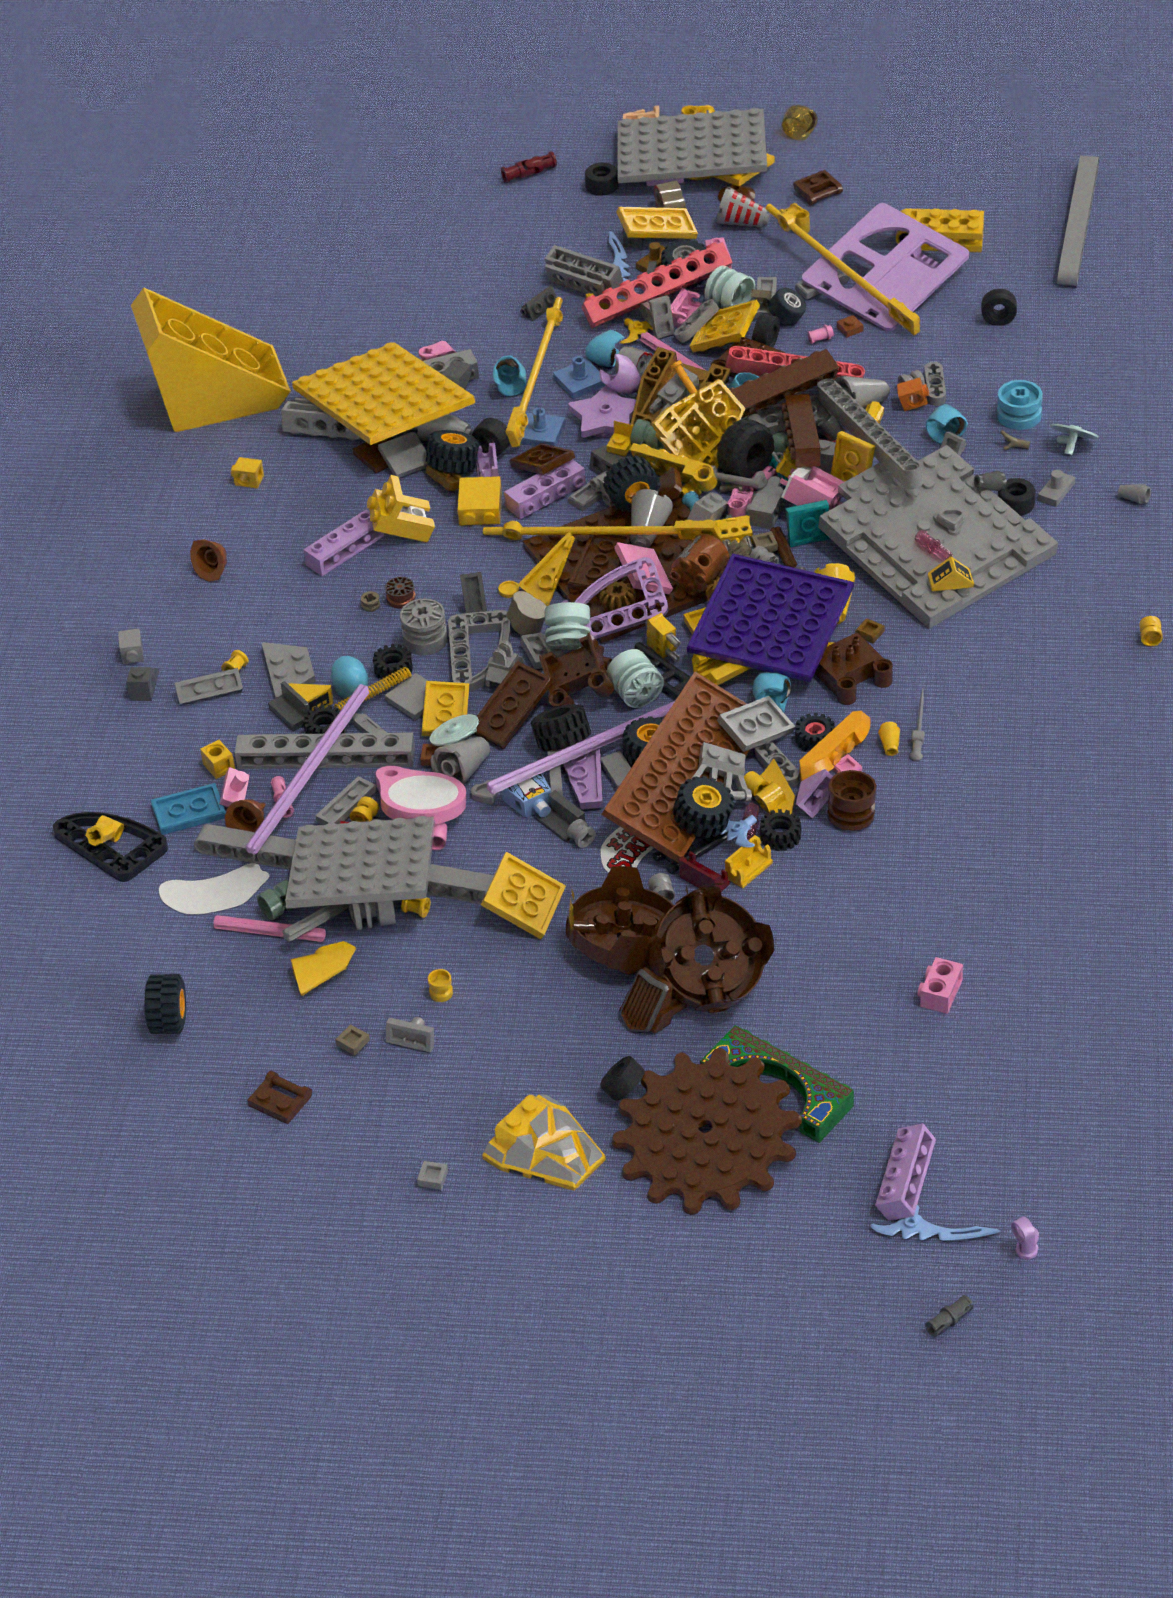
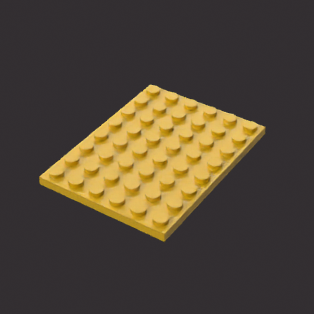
M395 342L387 343L378 349H371L363 355L353 356L350 360L335 363L332 367L317 370L314 374L302 376L292 382L295 391L370 445L475 403L474 395Z

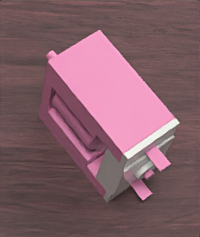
M798 467L796 470L792 468L790 472L792 475L788 476L789 480L786 481L781 478L779 482L786 486L781 497L797 506L827 500L829 510L837 507V505L842 504L840 502L842 495L838 492V486L844 483V481L817 467Z

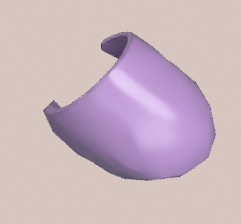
M615 354L614 358L618 361L619 365L617 374L609 375L600 370L601 381L607 387L620 394H634L638 391L641 381L638 369L628 357Z

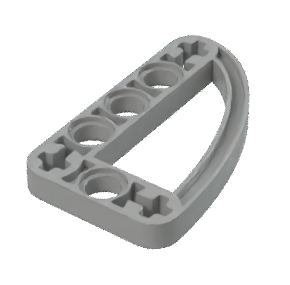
M496 610L456 614L448 620L452 679L455 683H461L460 678H465L464 683H469V692L486 685L485 679L488 672L487 665L480 673L472 677L469 634L501 631L499 643L502 640L510 642L511 624L507 618V611ZM476 621H484L482 624H475ZM460 624V628L456 629V625ZM457 637H463V638H464L463 640H460V641L454 640V639L457 638ZM460 651L465 652V654L463 655H456L455 653ZM459 666H466V667H467V668L462 669V670L456 669V668L459 667Z

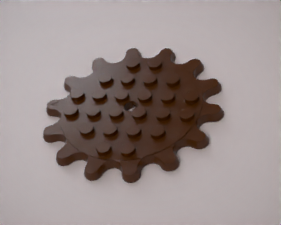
M716 1048L712 1052L709 1061L703 1064L693 1063L689 1055L680 1052L676 1054L673 1060L674 1071L672 1073L660 1076L653 1071H645L640 1080L641 1085L646 1089V1094L642 1098H625L620 1101L618 1106L619 1113L628 1117L632 1124L629 1128L614 1133L611 1140L612 1146L616 1149H628L633 1152L634 1157L622 1168V1176L628 1181L639 1177L649 1178L652 1181V1186L647 1193V1198L652 1203H661L669 1195L678 1194L683 1198L684 1211L687 1214L694 1215L701 1210L704 1200L715 1197L721 1201L725 1209L734 1210L741 1203L739 1192L744 1186L752 1185L764 1192L773 1188L774 1179L768 1173V1167L772 1162H791L796 1157V1150L793 1146L782 1141V1135L787 1130L798 1128L802 1123V1118L796 1111H785L779 1108V1102L789 1095L790 1086L784 1080H778L773 1083L761 1082L760 1075L764 1071V1064L759 1058H751L743 1066L734 1067L729 1065V1054L723 1048ZM708 1124L712 1127L711 1131L707 1133L699 1131V1128Z

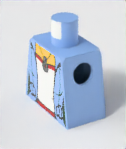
M542 773L502 790V800L523 817H529L536 813L540 817H546L551 812L548 798L551 789Z

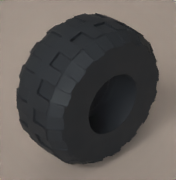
M751 419L734 422L722 434L721 440L718 443L717 459L720 469L724 474L751 479L755 473L763 471L773 458L772 453L775 449L774 438L770 429L760 422Z

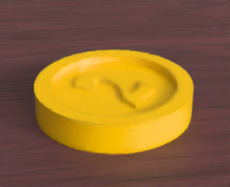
M504 581L498 587L499 594L505 598H512L514 593L520 591L518 583L514 581Z

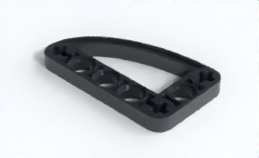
M81 812L62 817L53 824V831L57 840L120 882L130 881L168 851V844L164 835L142 823L114 814ZM104 815L124 824V832L135 835L145 841L123 856L105 843L97 846L89 844L88 838L85 836L87 831L81 827L96 825L98 819ZM76 838H84L81 842H73ZM91 848H99L96 852H88ZM138 856H146L143 860H136ZM107 858H113V859H114V860H113L112 862H110V863H105V862H103V861H104L105 859H107Z

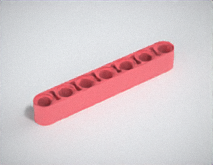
M733 346L728 353L726 368L731 369L733 373H752L760 377L764 373H771L782 365H790L799 358L804 359L807 356ZM835 361L839 369L833 380L841 376L864 377L865 369L862 366Z

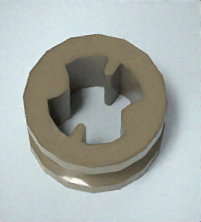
M368 591L361 595L363 610L373 612L379 609L378 593Z

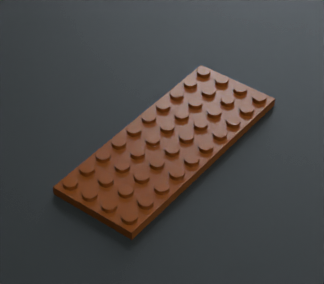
M694 672L601 815L679 863V859L685 855L696 837V834H689L686 829H681L679 827L680 823H676L674 820L673 806L680 786L687 779H692L698 770L700 747L703 742L745 754L746 757L750 750L743 752L718 723L717 719L720 714L747 703L697 672ZM704 771V772L702 773V775L700 776V778H701L702 776H707V778L709 779V773H708V772H705V771ZM717 775V782L721 781L724 783V777Z

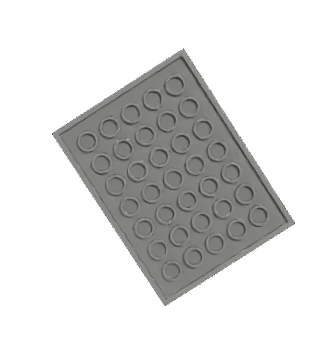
M752 108L750 110H732L730 112L715 111L705 114H679L677 116H659L656 118L642 117L632 120L627 118L618 121V183L768 171L764 109Z

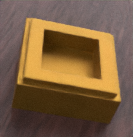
M866 618L855 630V633L857 632L866 641L874 644L884 633L885 626Z

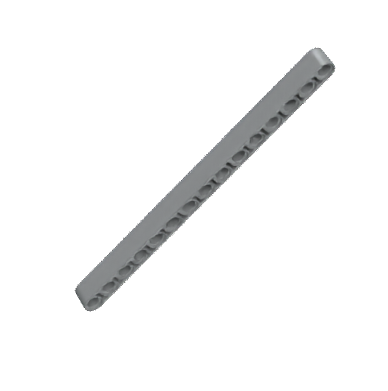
M206 824L201 828L194 842V847L198 852L206 855L291 870L296 840L270 835L258 853L253 855L246 851V845L255 832ZM430 864L427 895L481 904L494 875Z

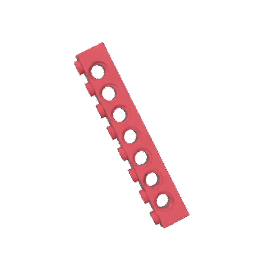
M711 243L703 251L695 250L689 254V257L684 259L679 257L666 267L665 265L658 266L650 274L647 272L637 276L636 280L622 282L619 284L620 287L615 289L612 287L608 288L597 297L595 295L587 297L584 300L585 302H583L582 310L591 329L640 308L641 303L670 295L682 288L709 278L712 272L719 266L724 265L730 268L733 262L724 243ZM704 258H710L713 263L707 264ZM692 265L696 271L691 272L686 266ZM669 273H676L678 279H672ZM652 281H659L661 283V286H654L652 284ZM641 288L644 293L637 294L634 289ZM617 296H624L626 298V301H619L617 299ZM606 303L609 308L602 309L599 304Z

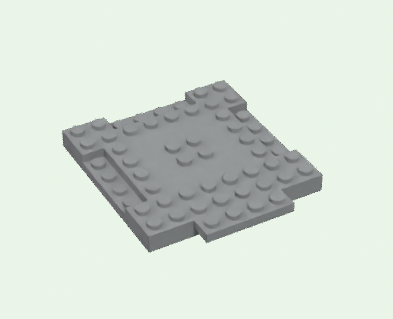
M948 445L918 461L921 466L923 484L918 488L908 489L904 487L881 463L840 484L838 492L847 501L820 515L818 527L928 629L1056 555L1058 542L1031 518L1024 520L994 492L975 487L974 468ZM961 508L965 511V521L955 531H952L938 522V512L941 509ZM950 556L970 569L974 587L942 591L931 590L927 576L928 572Z

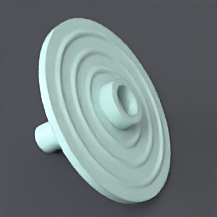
M1050 425L1054 430L1069 434V436L1059 435L1057 437L1058 443L1067 444L1064 452L1067 455L1073 454L1077 437L1098 439L1099 437L1075 425Z
M472 714L452 718L432 732L430 742L435 746H444L463 741L477 732L476 727L479 724V719L476 715Z

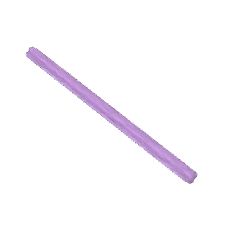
M360 684L355 689L247 843L246 851L253 855L258 853L369 694L368 686Z
M675 701L487 782L486 788L490 794H495L623 738L625 727L631 724L633 720L653 716V718L660 717L663 720Z

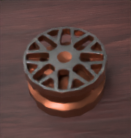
M401 576L390 579L385 585L387 603L393 608L402 609L407 603L415 600L414 582L407 577Z

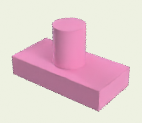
M229 767L225 775L219 804L229 807L235 801L245 800L250 775Z

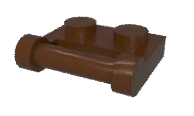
M826 170L793 182V188L806 199L810 206L830 195L843 193L841 183Z
M271 1070L266 1074L265 1080L248 1098V1106L289 1124L311 1098L312 1089L306 1086L301 1087L279 1077L278 1073ZM276 1085L297 1095L295 1099L272 1088Z

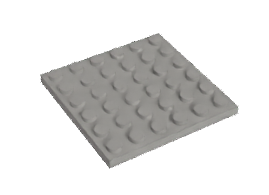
M419 816L410 819L395 818L383 821L376 819L370 822L352 821L344 824L328 823L326 825L298 827L285 899L286 908L426 898L435 827L434 817Z

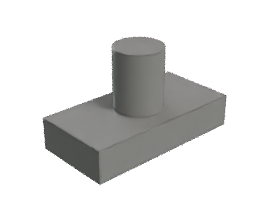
M1053 470L1051 472V479L1038 494V501L1057 507L1074 486L1076 477L1065 474L1061 470Z
M414 1017L411 1022L389 1018L386 1022V1042L431 1053L434 1048V1028L425 1026L424 1020L420 1017Z

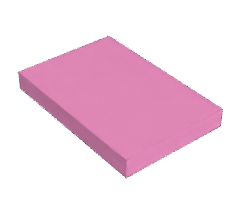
M617 542L615 550L622 565L643 557L652 559L664 594L671 593L672 585L654 549ZM646 563L642 564L643 568L640 570L645 571L646 578L651 577L649 567L652 566H647ZM637 572L627 575L633 588L642 590ZM654 582L646 586L647 591L656 592L658 589V585Z

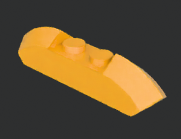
M863 711L851 712L799 760L800 783L823 769H826L828 772L834 768L833 765H836L842 757L850 753L856 745L860 744L870 730V717Z

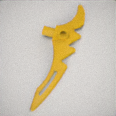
M626 318L624 324L628 326L630 334L620 343L633 342L638 339V335L648 332V329L653 330V327L647 321L639 322Z

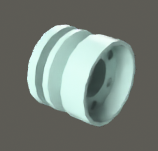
M719 266L712 272L706 283L705 299L706 301L714 299L718 307L722 309L752 301L751 292L752 289H755V281L750 276L741 272L738 273L727 266Z
M573 602L556 603L545 608V623L551 627L545 630V635L547 636L545 645L558 650H574L583 647L579 639L587 636V633H591L590 628L585 626L590 623V607L582 603Z
M630 649L620 653L611 661L607 668L608 678L613 682L615 691L627 706L632 708H641L650 704L658 697L664 686L662 675L645 654L637 649Z

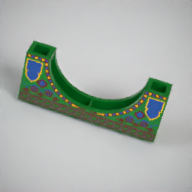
M736 1025L700 1060V1064L709 1061L712 1052L716 1048H723L728 1052L729 1065L734 1067L743 1066L751 1058H759L764 1064V1071L761 1075L784 1080L802 1096L806 1105L800 1114L802 1123L799 1126V1132L818 1143L854 1107V1090L848 1085L836 1081L828 1074L816 1070L808 1063L794 1058L788 1052L774 1047L768 1041L762 1040L748 1030H743Z

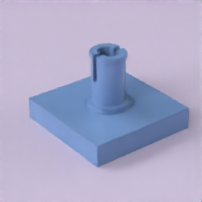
M582 356L574 357L572 365L553 372V379L572 399L606 386L601 381L600 371L588 359H583Z
M535 408L532 413L526 412L528 425L525 428L524 437L520 444L536 446L543 443L556 446L565 426V417L545 415L546 411L541 408V414L540 408Z

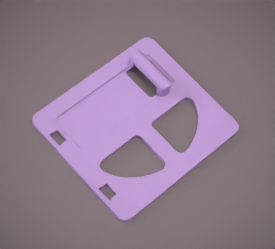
M886 203L876 205L829 249L840 260H842L844 255L852 254L872 265L874 268L863 279L889 300L894 297L899 302L904 303L912 312L969 259L968 249ZM899 230L909 233L886 256L860 243L862 239L883 231ZM924 243L948 255V257L940 264L924 255L921 246ZM821 256L803 273L802 281L805 285L816 289L817 292L881 329L893 331L900 325L889 316L887 307L858 284H855L850 289H845L838 279V268L824 256ZM825 284L826 286L830 287V289L827 291L826 289L822 288L821 285ZM871 311L877 314V317L874 318L868 313Z

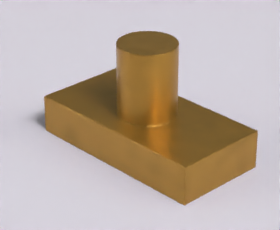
M658 242L650 243L649 254L636 262V269L643 273L647 272L649 261L657 262V267L661 266V255L665 247Z

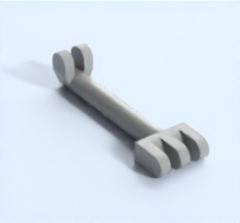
M711 466L717 478V487L721 482L761 489L768 483L763 471L757 472L754 478L751 479L718 473L716 467Z

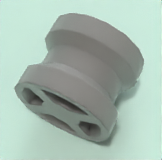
M578 819L569 826L567 835L571 840H575L579 847L585 848L594 841L596 832L592 827H588V824L583 819Z

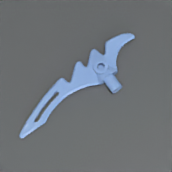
M610 231L609 243L615 253L613 264L620 267L622 278L630 276V273L623 269L629 268V265L621 260L627 258L626 252L616 235Z
M750 815L744 821H729L725 830L722 833L719 832V834L723 835L725 832H728L727 840L737 837L735 844L748 848L754 847L755 844L749 842L746 835L748 830H751L750 827L757 822L755 816Z
M918 1205L912 1217L902 1218L891 1225L871 1224L872 1229L885 1235L893 1236L901 1230L904 1239L919 1233L920 1240H925L935 1234H939V1239L942 1241L961 1240L999 1232V1229L980 1226L960 1229L937 1226L927 1222L918 1215Z

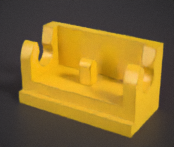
M756 835L748 840L755 844L754 847L741 846L725 860V871L728 872V880L742 889L773 863L770 846L767 844L763 850L760 845V838Z

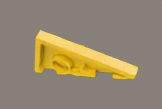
M568 532L518 583V586L524 592L541 600L546 606L550 605L575 539L573 535Z

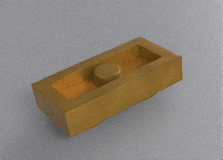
M430 465L426 468V474L445 487L446 490L456 491L459 489V480L463 477L458 473L443 472Z

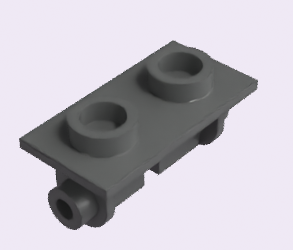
M552 285L525 303L520 310L521 314L530 316L531 320L534 321L546 312L547 308L552 307L557 298Z

